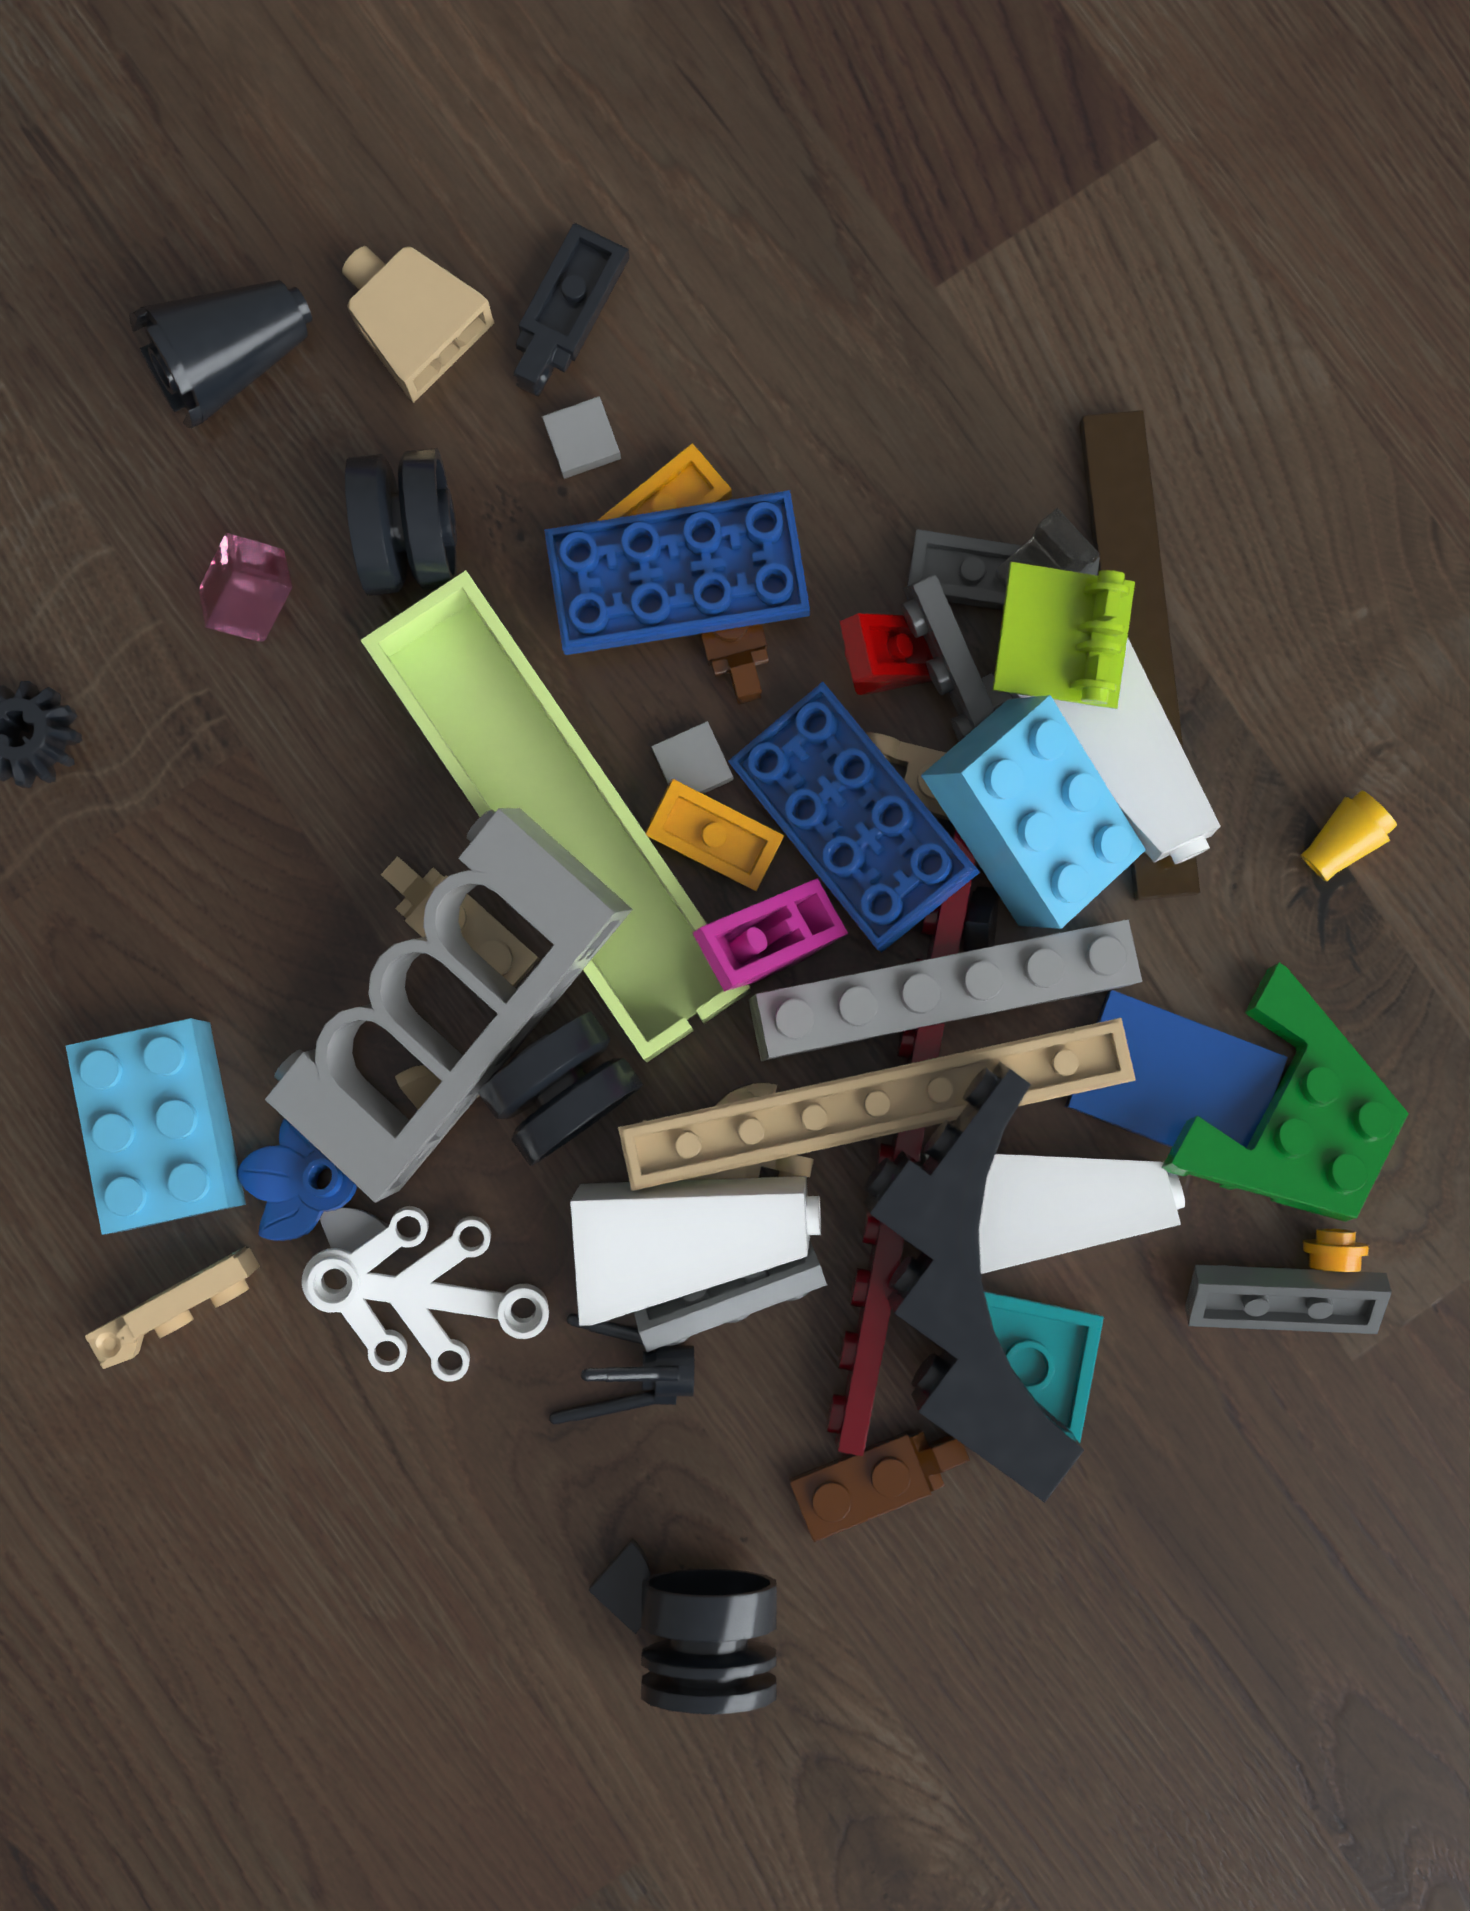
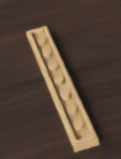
M1122 1018L618 1127L631 1190L634 1191L940 1124L946 1120H956L968 1105L963 1100V1095L972 1080L984 1068L993 1071L999 1061L1031 1084L1019 1106L1136 1081Z

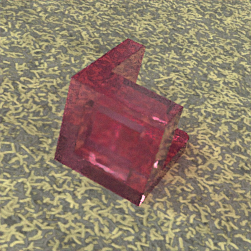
M225 533L199 588L205 627L258 642L264 641L292 589L284 549Z

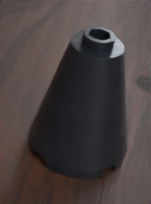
M280 280L143 306L129 313L133 332L143 327L145 328L150 344L141 347L140 350L168 404L174 412L184 407L188 410L183 421L187 428H193L202 424L308 337L306 324L312 322L310 309L297 287L288 289Z

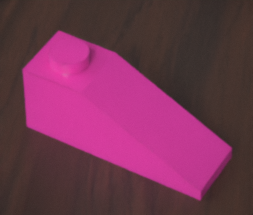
M817 878L702 926L692 934L725 992L762 981L797 965L848 934Z

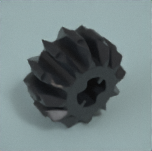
M21 681L16 693H14L6 686H0V781L5 782L13 777L16 785L22 788H30L34 783L36 775L46 783L56 782V771L53 766L56 762L67 767L75 765L74 758L64 751L66 745H76L83 741L82 735L79 732L68 728L78 716L75 709L69 705H60L61 694L51 687H47L39 692L37 685L34 683ZM30 724L34 727L33 737L29 739L24 736L22 739L26 744L23 745L18 742V737L21 730L29 733L27 725Z

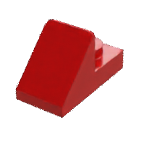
M858 613L839 621L845 644V657L850 666L857 695H869L932 681L926 661L933 659L925 638L924 636L918 638L913 636L903 615Z

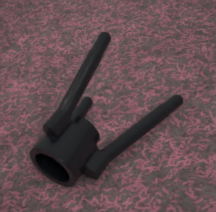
M571 1313L567 1317V1323L571 1326L644 1345L637 1328L609 1321L579 1326L578 1314ZM665 1345L655 1349V1351H643L642 1367L584 1369L581 1372V1378L584 1381H642V1390L652 1391L556 1411L550 1414L549 1421L552 1424H561L650 1405H676L677 1396L693 1397L695 1376L694 1346Z

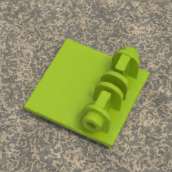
M1010 562L992 690L1032 697L1051 695L1053 700L1117 709L1135 581L1124 580L1125 574L1118 571L1102 570L1099 571V575H1091Z

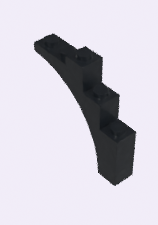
M999 1061L993 1071L984 1068L972 1080L963 1095V1100L968 1105L953 1124L947 1120L944 1121L932 1134L924 1148V1152L929 1157L923 1165L903 1150L893 1162L885 1158L878 1164L864 1186V1190L870 1193L864 1203L872 1216L922 1251L917 1259L908 1256L896 1269L888 1284V1288L892 1290L888 1301L893 1312L944 1349L940 1356L935 1353L929 1355L914 1375L912 1386L915 1389L911 1395L918 1412L1045 1503L1083 1453L1084 1449L1072 1431L1032 1396L1012 1369L994 1332L981 1281L979 1226L987 1176L1004 1129L1031 1086L1028 1081Z

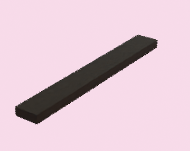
M1144 411L1082 416L1079 425L1094 555L1100 558L1097 575L1102 570L1118 571L1125 574L1124 580L1135 581L1128 639L1183 749ZM1143 852L1130 864L1134 901L1192 896L1200 893L1196 856L1175 864L1171 855L1153 862Z

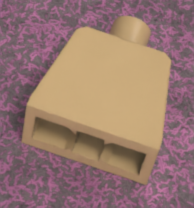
M363 246L354 251L343 266V275L359 289L347 304L355 325L413 403L494 324L488 300L481 293L413 247L407 246L402 248L385 264L367 246Z

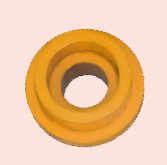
M1319 1228L1316 1230V1239L1303 1241V1251L1309 1253V1267L1312 1269L1358 1272L1361 1271L1362 1256H1368L1369 1245L1356 1242V1231Z

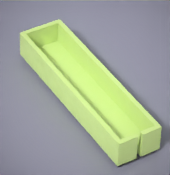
M466 570L361 639V642L479 817L489 810L496 812L498 808H520L633 909L583 971L644 1061L649 1062L693 1032L687 1020L697 1014L703 1024H705L750 993L749 985L724 992L692 934L700 927L707 925V923Z

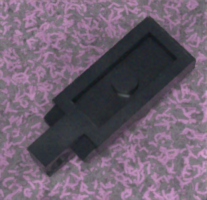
M577 223L572 225L518 325L520 335L516 342V349L524 352L514 371V376L517 377V387L539 397L554 368L566 372L571 361L575 362L630 259L628 248Z

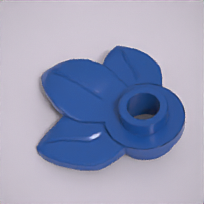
M285 1118L280 1127V1145L266 1146L253 1151L237 1168V1177L244 1189L257 1199L267 1201L258 1234L272 1241L297 1239L309 1234L318 1223L323 1212L335 1211L343 1207L353 1198L357 1190V1185ZM330 1168L332 1172L330 1184L324 1189H319L317 1180L320 1173L324 1169Z

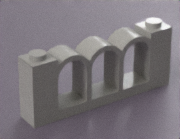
M498 808L496 812L489 810L473 824L466 837L471 843L459 857L471 870L450 875L434 888L425 905L423 927L426 937L394 944L379 957L370 974L369 998L371 1004L339 1012L325 1024L317 1039L316 1049L306 1052L297 1050L291 1054L277 1069L274 1077L279 1082L265 1099L374 1202L380 1201L401 1190L479 1096L478 1091L499 1072L633 910L520 808ZM477 885H484L500 895L554 944L518 990L476 953L462 936L458 922L460 906L466 894ZM421 953L429 954L442 962L497 1013L495 1018L464 1055L418 1015L408 1001L405 990L406 973L412 961ZM365 1021L374 1022L386 1029L442 1081L411 1120L404 1116L362 1076L355 1065L352 1054L353 1040L359 1027Z

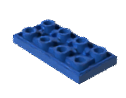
M790 490L544 530L562 648L565 655L810 616V606Z
M821 682L728 761L881 953L980 873L824 682Z

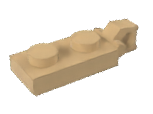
M397 856L381 876L405 896L404 900L395 909L406 918L405 922L420 936L426 937L423 927L425 905L434 888L448 876H442L433 867L422 878ZM466 894L460 906L458 921L462 936L476 953L515 987L540 958L472 897Z
M245 1246L94 1329L85 1336L86 1340L89 1342L103 1369L130 1360L139 1354L144 1335L148 1331L154 1329L158 1337L162 1338L194 1319L189 1311L190 1308L209 1298L216 1308L247 1291L249 1286L245 1278L249 1277L260 1265L250 1247L247 1249Z

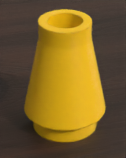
M1361 790L1352 799L1344 797L1310 847L1300 856L1320 878L1327 882L1337 872L1389 842L1390 839L1387 834L1397 824L1378 801L1367 792Z

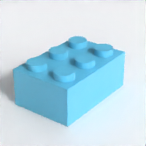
M1051 695L1008 699L921 775L1018 926L1062 929L1146 850Z
M191 1018L66 1045L102 1235L246 1205L243 1186L237 1177L238 1161L210 1022Z

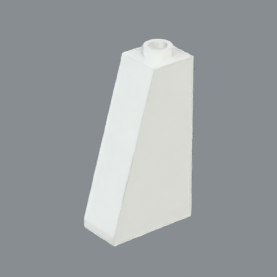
M1127 637L1117 709L1054 700L1142 842L1146 849L1144 852L1153 862L1171 855L1174 863L1179 864L1208 850L1210 847L1206 838L1211 837L1221 826ZM1009 693L1013 699L1032 697Z
M926 1153L920 1154L923 1164L929 1157ZM995 1154L986 1180L979 1226L981 1274L1181 1225L1177 1209L1185 1207V1199L1180 1180L1177 1175L1161 1168L1164 1162Z
M807 1176L679 1180L634 1191L631 1190L630 1182L580 1184L571 1199L579 1326L598 1324L807 1257L810 1235H821L820 1197L808 1196Z

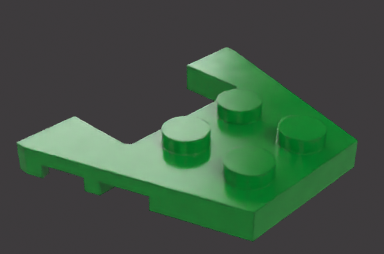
M1279 962L1268 968L1245 1014L1293 1045L1296 1049V1054L1249 1144L1245 1148L1199 1116H1195L1185 1122L1161 1168L1175 1175L1183 1177L1192 1175L1220 1183L1219 1187L1229 1190L1242 1189L1270 1197L1272 1202L1344 1222L1358 1217L1409 1113L1290 970Z

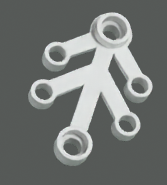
M406 1206L396 1211L387 1228L353 1252L341 1248H330L320 1251L310 1259L302 1275V1288L307 1300L321 1311L329 1313L341 1312L368 1348L369 1362L375 1369L381 1372L395 1371L404 1363L408 1349L407 1342L399 1332L384 1329L365 1299L392 1304L430 1356L433 1373L439 1379L447 1382L459 1380L466 1374L469 1367L470 1354L468 1348L462 1342L448 1337L429 1309L498 1319L502 1329L508 1335L518 1339H528L538 1335L545 1328L549 1318V1305L545 1294L531 1284H517L510 1287L505 1293L433 1282L466 1257L480 1256L488 1249L491 1240L490 1227L486 1221L476 1216H468L461 1219L456 1224L451 1237L396 1276L369 1271L401 1246L405 1248L415 1247L425 1239L429 1223L425 1213L417 1207ZM405 1216L414 1217L419 1221L421 1231L414 1237H405L399 1233L397 1222ZM468 1226H474L482 1231L484 1240L476 1247H468L461 1242L460 1232ZM330 1269H339L346 1275L347 1284L341 1289H331L324 1282V1273ZM517 1299H530L536 1306L533 1315L528 1318H519L514 1315L511 1306ZM383 1341H391L398 1346L400 1354L396 1359L386 1361L377 1355L376 1346ZM448 1350L457 1352L461 1356L463 1363L455 1370L443 1368L438 1360L443 1352Z

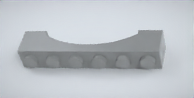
M1128 919L755 994L748 1001L760 1059L765 1061L950 1021L1119 989L1140 983L1142 978Z

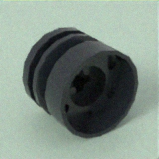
M731 1569L675 1570L654 1574L643 1579L642 1629L652 1635L668 1638V1640L653 1643L642 1649L641 1665L649 1670L648 1673L642 1675L641 1699L650 1706L668 1711L715 1715L750 1711L765 1707L776 1700V1676L768 1672L777 1666L776 1649L766 1643L749 1640L767 1635L777 1629L776 1579L760 1573Z

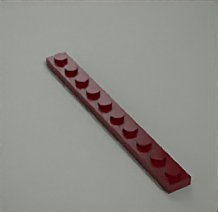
M953 827L950 832L951 838L975 866L976 859L955 827ZM972 879L922 919L920 934L931 936L926 960L958 954ZM916 958L915 962L923 961L924 959ZM945 1023L902 1031L897 1056L908 1058L907 1064L938 1058ZM925 1127L894 1133L891 1145L881 1143L875 1168L885 1158L893 1162L902 1150L919 1162ZM868 1210L863 1229L862 1243L872 1245L868 1270L856 1269L850 1300L851 1306L860 1307L856 1332H844L838 1363L839 1369L849 1370L844 1396L832 1395L826 1432L836 1434L835 1444L838 1452L864 1456L890 1318L891 1305L888 1297L892 1290L888 1288V1284L900 1265L904 1243L903 1237L872 1216Z

